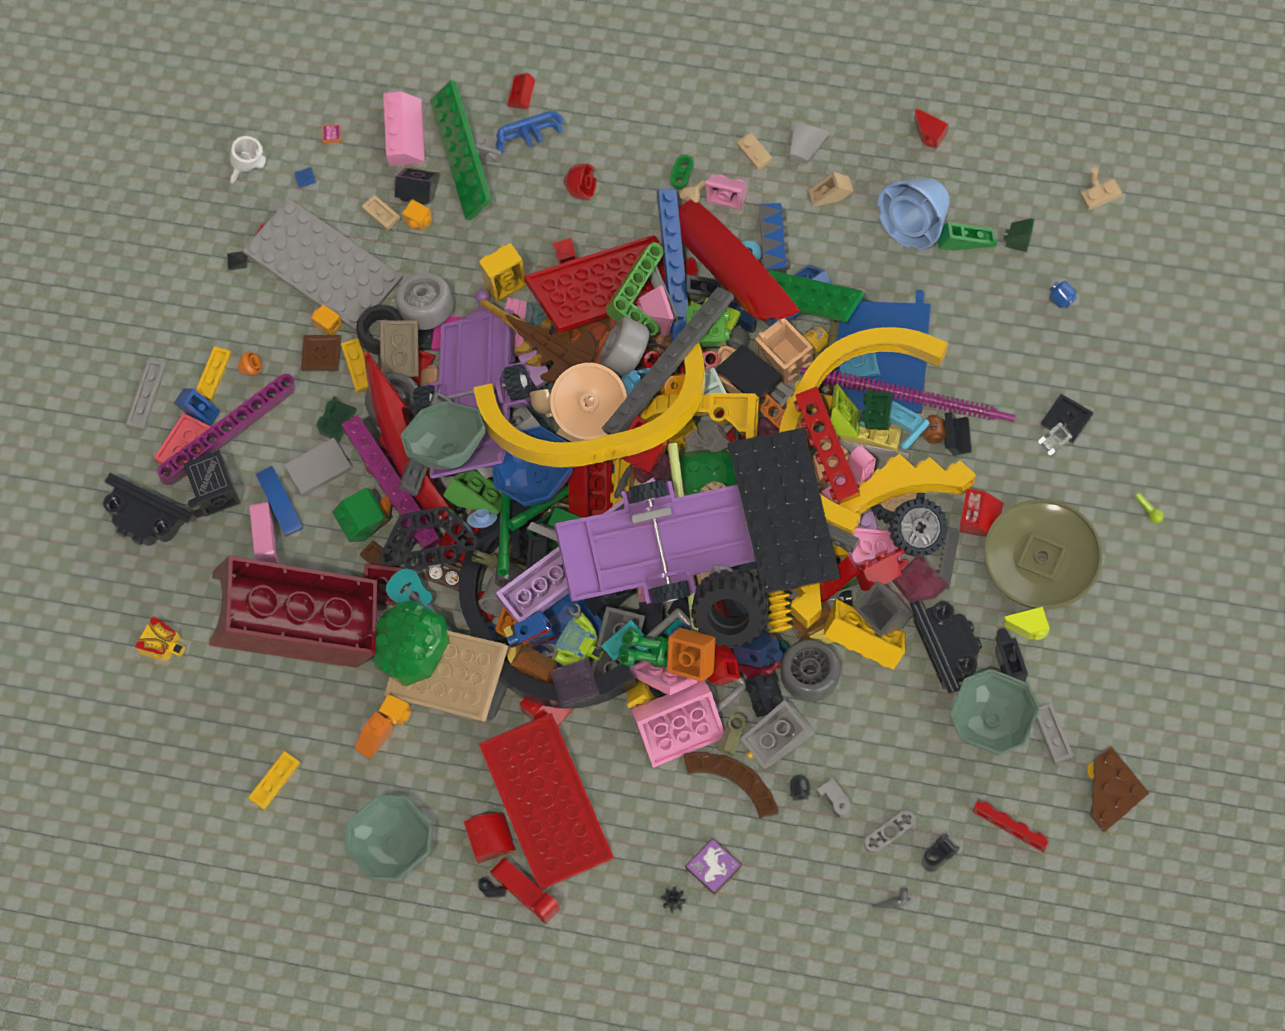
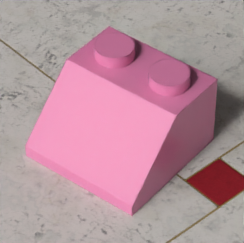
M712 174L705 183L706 201L742 210L748 192L747 183L740 179L734 180L724 175Z

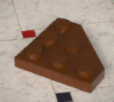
M1111 746L1094 759L1093 800L1090 817L1103 832L1111 828L1150 794Z

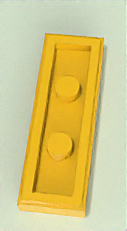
M359 338L343 342L341 346L356 393L366 391L368 383L364 354Z
M215 346L212 349L196 388V391L208 401L212 402L232 355L230 350Z
M284 751L249 795L248 799L265 810L299 767L300 761Z

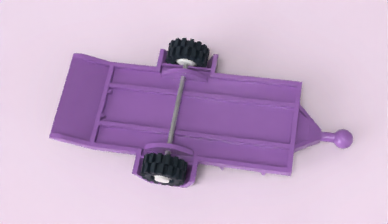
M480 289L476 292L477 309L458 321L441 325L439 381L424 384L414 389L413 405H415L414 409L417 411V414L421 409L429 406L435 391L452 399L454 403L478 409L473 387L491 383L498 408L508 422L510 407L517 409L531 405L529 393H531L532 382L524 362L511 364V361L514 360L511 354L514 330L495 314L480 305L482 299L488 301L490 298L487 290ZM510 309L503 310L512 315V311ZM485 429L483 438L470 458L462 466L443 470L430 468V477L432 479L501 464L506 450L501 448Z
M664 480L647 482L630 487L629 491H622L625 509L554 524L571 602L642 586L646 603L670 602L695 593L696 588L693 575L710 572L713 565L732 567L754 562L737 485L675 498L671 481L665 483ZM666 507L671 509V515L631 523V515Z

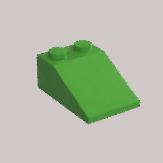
M476 469L458 473L451 480L443 495L458 507L473 510L487 509L489 513L493 514L501 512V492L494 487L493 481L489 478L485 480Z

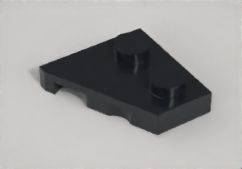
M519 528L514 531L511 530V554L513 559L527 565L529 535L526 532L521 533Z

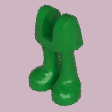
M628 628L622 637L624 645L650 648L651 652L621 646L619 649V660L622 665L630 666L634 660L650 662L653 667H667L668 657L664 656L665 651H668V639L659 636L655 640L640 637L639 632L633 628Z

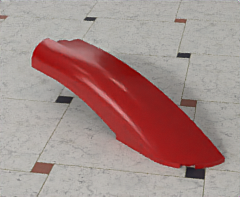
M690 199L678 207L682 244L706 267L726 291L733 294V300L754 318L767 321L768 318L784 319L799 312L798 307L756 257L699 202L695 203Z
M365 351V369L373 410L386 447L402 476L409 457L406 455L401 434L410 424L408 413L411 410L370 353ZM426 470L419 492L415 496L424 510L438 507L454 510L435 484L433 478L431 479L429 471ZM447 511L442 514L443 521L448 518Z

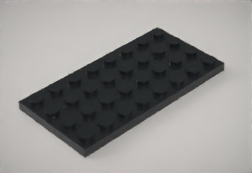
M804 428L728 442V451L759 583L765 588V594L839 580L840 575Z

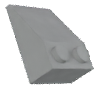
M784 700L740 739L761 766L766 769L801 746L815 732L792 703Z

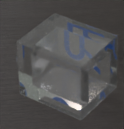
M1060 422L1038 442L1052 455L1073 436Z

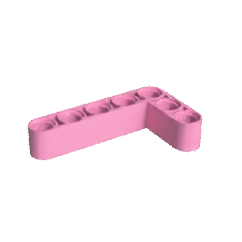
M862 445L854 449L848 463L857 487L863 481H868L874 473L876 460ZM839 477L835 481V484L839 486L843 485L846 480L842 477ZM831 485L820 493L830 501L838 504L837 500H832L829 489H832Z

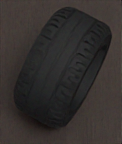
M379 304L367 308L359 316L356 324V332L361 345L368 352L376 355H381L380 340L368 337L366 335L368 328L379 320L404 321L399 311L389 305Z

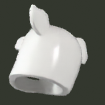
M242 136L232 143L229 161L234 170L230 177V183L235 182L242 171L248 172L254 168H263L266 157L262 155V146L256 139Z

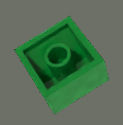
M365 488L342 500L332 511L349 542L366 541L387 518L369 488Z

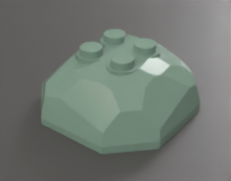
M445 401L421 409L403 431L401 438L406 455L409 458L432 469H453L462 466L470 458L485 434V426L479 409Z
M989 669L964 679L950 712V717L961 741L1000 756L1026 745L1040 708L1028 683Z
M377 795L346 821L344 851L370 880L399 881L430 854L432 825L406 796Z

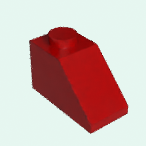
M916 108L914 122L921 142L928 147L937 149L948 132V123Z

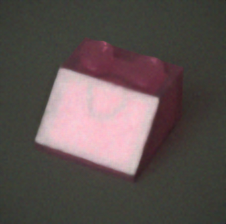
M920 553L901 571L902 576L892 580L909 602L935 599L949 585L935 567Z

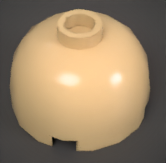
M546 389L529 393L533 409L539 414H545L546 418L553 417L550 405L552 390Z

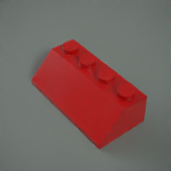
M612 460L573 467L574 472L568 479L569 513L586 518L604 514L612 508L610 500L612 492Z

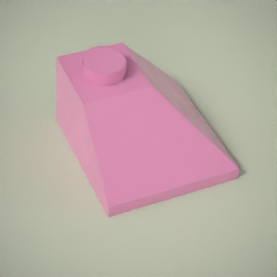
M662 285L640 297L636 307L651 317L659 326L658 332L666 336L669 335L674 317Z

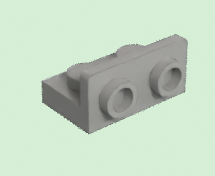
M474 132L473 139L478 156L486 158L490 162L496 161L501 163L508 148V141L503 143L504 151L500 152L496 148L497 138Z

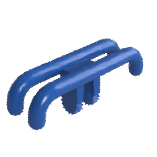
M547 111L502 126L496 134V148L503 152V143L505 141L520 136L527 147L532 146L529 133L532 134L537 143H541L542 137L539 130L553 127L558 133H561L563 128L560 124L564 122V119L557 112Z

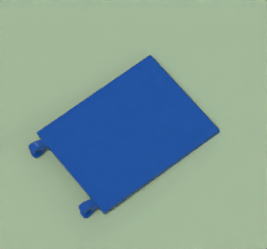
M916 290L915 303L859 302L847 322L839 321L838 340L856 332L885 327L905 328L929 334L931 304L924 303L925 294L923 290ZM876 352L881 375L869 377L871 378V383L875 379L876 384L878 380L881 381V385L884 381L886 386L887 383H891L890 387H892V384H896L895 388H897V385H901L900 389L902 386H905V390L907 387H910V391L912 388H915V392L917 389H920L921 394L925 384L926 361L902 353ZM839 366L835 368L837 375L841 372ZM846 384L844 388L841 387L860 411H865L866 405L863 403L865 389L863 392H860V388L859 391L855 390L856 387H854V390L850 389L851 386L847 389ZM893 395L894 402L914 413L922 414L923 403L919 405L918 401L917 404H914V400L912 403H909V399L905 402L904 397L900 401L899 396L896 400L894 399L895 395Z

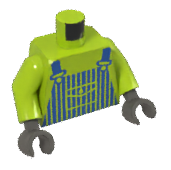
M575 603L571 604L575 608L574 613L570 609H567L566 613L571 616L574 615L575 618L571 617L555 646L553 644L545 645V647L549 648L550 653L543 651L542 654L544 657L552 656L553 660L563 666L584 665L589 657L599 661L604 651L596 647L598 642L596 631L589 619L580 612V606Z

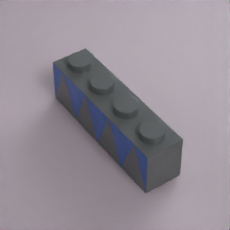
M781 203L759 204L763 266L768 270L786 273V270L789 269V258H785V253H788V242H784V237H787V226H783V221H786V211L782 210Z

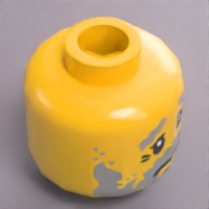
M813 326L802 335L813 346V354L819 353L828 345L829 336L822 327Z

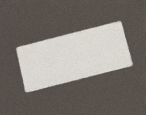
M839 440L840 445L850 454L854 449L862 445L875 459L888 461L891 457L895 458L900 453L909 462V453Z

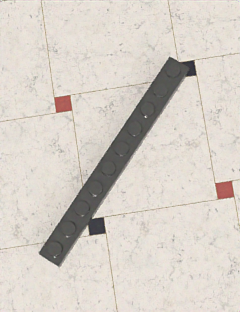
M719 287L716 288L602 427L604 433L611 435L624 432L630 426L636 416L639 415L734 299L731 292Z

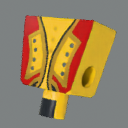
M152 616L135 645V649L139 654L163 661H168L172 654L181 657L185 652V646L179 644L181 638L178 633L155 616Z

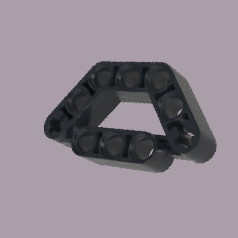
M438 507L402 514L397 519L381 551L380 561L386 566L396 567L404 565L411 570L455 564L461 560L463 553L480 550L483 541L450 508ZM447 511L448 518L443 521L442 514ZM426 515H429L430 521L425 525L423 519ZM410 518L411 526L406 528L405 522ZM460 524L462 530L459 534H456L455 528ZM442 527L458 543L406 553L416 532ZM401 535L403 541L401 545H398L396 540ZM465 537H467V538H469V539H474V540H473V544H474V545H473V546H470V545H471V542H470L468 539H466ZM452 549L454 556L452 559H449L448 552ZM434 553L436 559L431 563L429 557ZM416 556L417 564L412 566L411 559Z

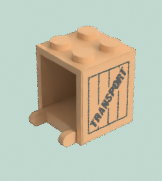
M784 318L778 320L766 331L758 333V337L755 338V355L780 373L783 378L780 382L787 385L789 382L793 383L798 378L801 367L809 368L813 362V346Z

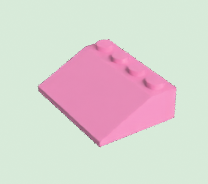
M699 681L670 696L665 695L631 709L633 719L653 768L681 757L683 754L721 740L724 733L712 693L705 681Z

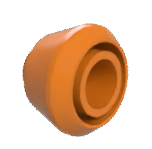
M249 351L245 352L238 361V370L246 376L258 375L261 372L262 362L258 355Z

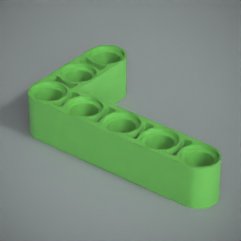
M651 243L640 253L606 307L607 314L616 322L622 317H632L633 320L645 325L649 330V339L658 333L659 326L651 317L632 303L663 255V248L658 243Z

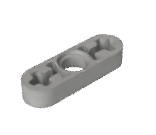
M902 811L868 835L864 844L866 851L871 854H877L911 830L915 825L914 814L910 811ZM902 817H905L906 819H907V818H910V821H909L910 824H909V825H908L907 823L902 824V825L900 826V829H901L902 831H899V828H898L897 825H899L900 823H902ZM892 827L896 834L893 837H887L884 834V830ZM880 833L883 840L877 843V848L874 846L870 847V840L877 841L880 837L878 834Z

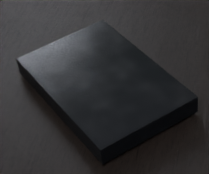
M743 344L715 369L720 376L743 394H756L759 400L783 379L780 373Z

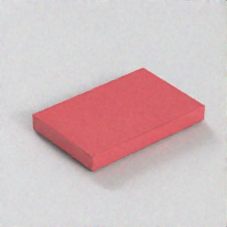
M183 413L154 456V461L162 464L211 426ZM195 449L193 454H199L202 450ZM181 460L178 462V465H184L183 463L187 461Z

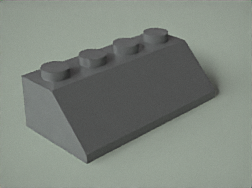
M606 607L597 647L602 649L604 653L599 661L593 659L590 671L592 679L605 674L620 664L619 657L613 661L601 645L630 620L641 631L645 616Z

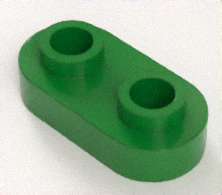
M680 155L676 159L670 174V184L673 188L683 189L687 186L694 168V161L691 156Z

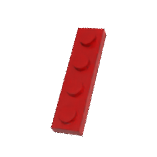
M977 801L973 808L974 814L1042 853L1047 849L1049 841L1046 840L1047 837L1039 832H1032L1026 824L1011 820L1007 813L997 812L991 804L985 801Z

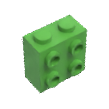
M702 305L686 306L687 324ZM725 309L699 340L700 347L727 346L726 340H730L729 328H726V322L729 321V310Z

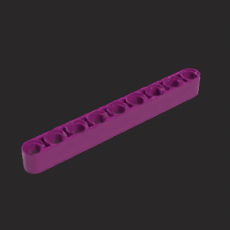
M287 373L280 375L163 462L157 469L161 483L171 485L186 474L184 465H178L179 461L185 460L188 462L192 458L205 456L210 451H217L292 395L295 391L294 378ZM286 382L291 384L288 387L282 386V384ZM271 393L276 394L273 398L267 397ZM254 405H261L259 409L252 408ZM239 416H246L244 420L237 419ZM231 427V430L225 432L223 428ZM210 438H216V439H217V440H216L215 442H213V443L208 442V440H209ZM195 449L202 450L199 454H193ZM164 472H171V475L168 477L162 476Z

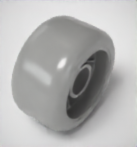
M431 273L413 275L404 280L396 292L395 302L404 321L417 320L418 330L435 328L443 324L451 315L453 309L452 295L446 281L438 275Z
M620 318L604 342L599 358L600 365L611 369L620 377L633 371L646 349L649 339L648 328L631 318Z

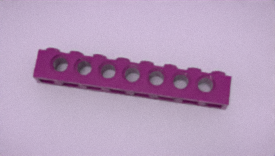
M356 415L343 423L344 433L398 515L421 511L411 494L398 488L401 479L360 417ZM424 517L423 522L426 525L429 522L426 519V517ZM410 518L405 522L407 528L411 526ZM434 529L417 531L414 536L421 550L434 548L440 543V539Z

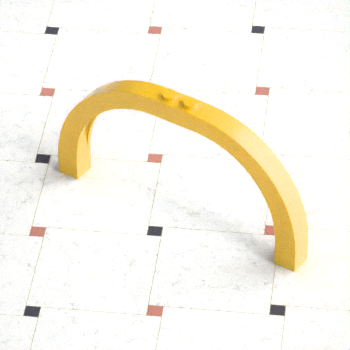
M895 327L868 329L836 341L817 356L805 372L802 380L796 382L794 395L789 396L787 399V408L783 415L779 432L797 429L801 421L800 419L803 418L801 411L797 413L793 403L796 401L795 395L816 386L819 388L827 375L842 363L868 353L896 352L919 358L940 367L947 353L948 342L919 331ZM820 494L826 521L854 535L860 523L861 514L842 507Z
M698 341L683 360L686 374L682 390L674 403L664 413L649 423L635 429L589 440L566 443L536 439L513 427L498 408L492 383L473 387L485 429L501 448L531 463L551 467H577L637 454L667 441L678 433L696 413L703 398L706 379L703 354Z

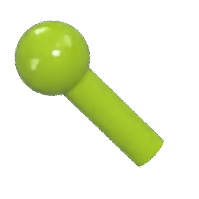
M1140 492L1134 496L1139 504L1148 512V518L1152 523L1158 524L1163 521L1164 514L1160 509H1154Z

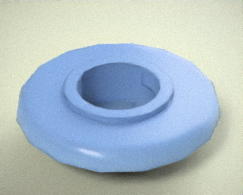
M478 509L468 516L467 522L471 527L485 528L496 522L497 514L489 513L487 509Z

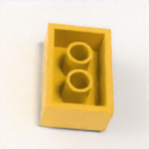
M511 243L501 246L497 251L485 255L479 261L484 286L495 303L527 286L524 282L525 271L522 258Z

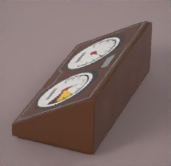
M433 558L429 559L431 563L435 561ZM450 564L426 569L424 579L459 591L461 568Z

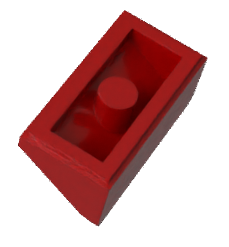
M529 73L514 75L507 103L508 107L529 109L535 84L533 76Z

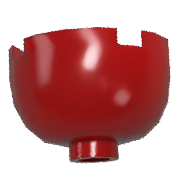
M576 164L568 170L563 182L570 196L580 200H590L589 197L594 196L597 180L596 177H593L592 172H595V169L591 164Z

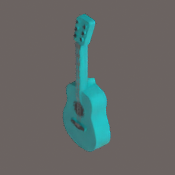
M402 569L388 581L386 591L390 599L395 603L415 600L433 610L429 606L433 600L432 595L424 589L415 571ZM446 624L447 631L458 633Z

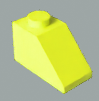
M1043 607L1004 617V627L1029 640L1034 638L1035 640L1043 639L1049 633L1050 627Z

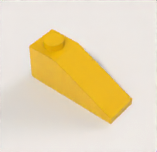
M636 678L637 686L627 691L628 708H636L657 699L649 690L648 684Z

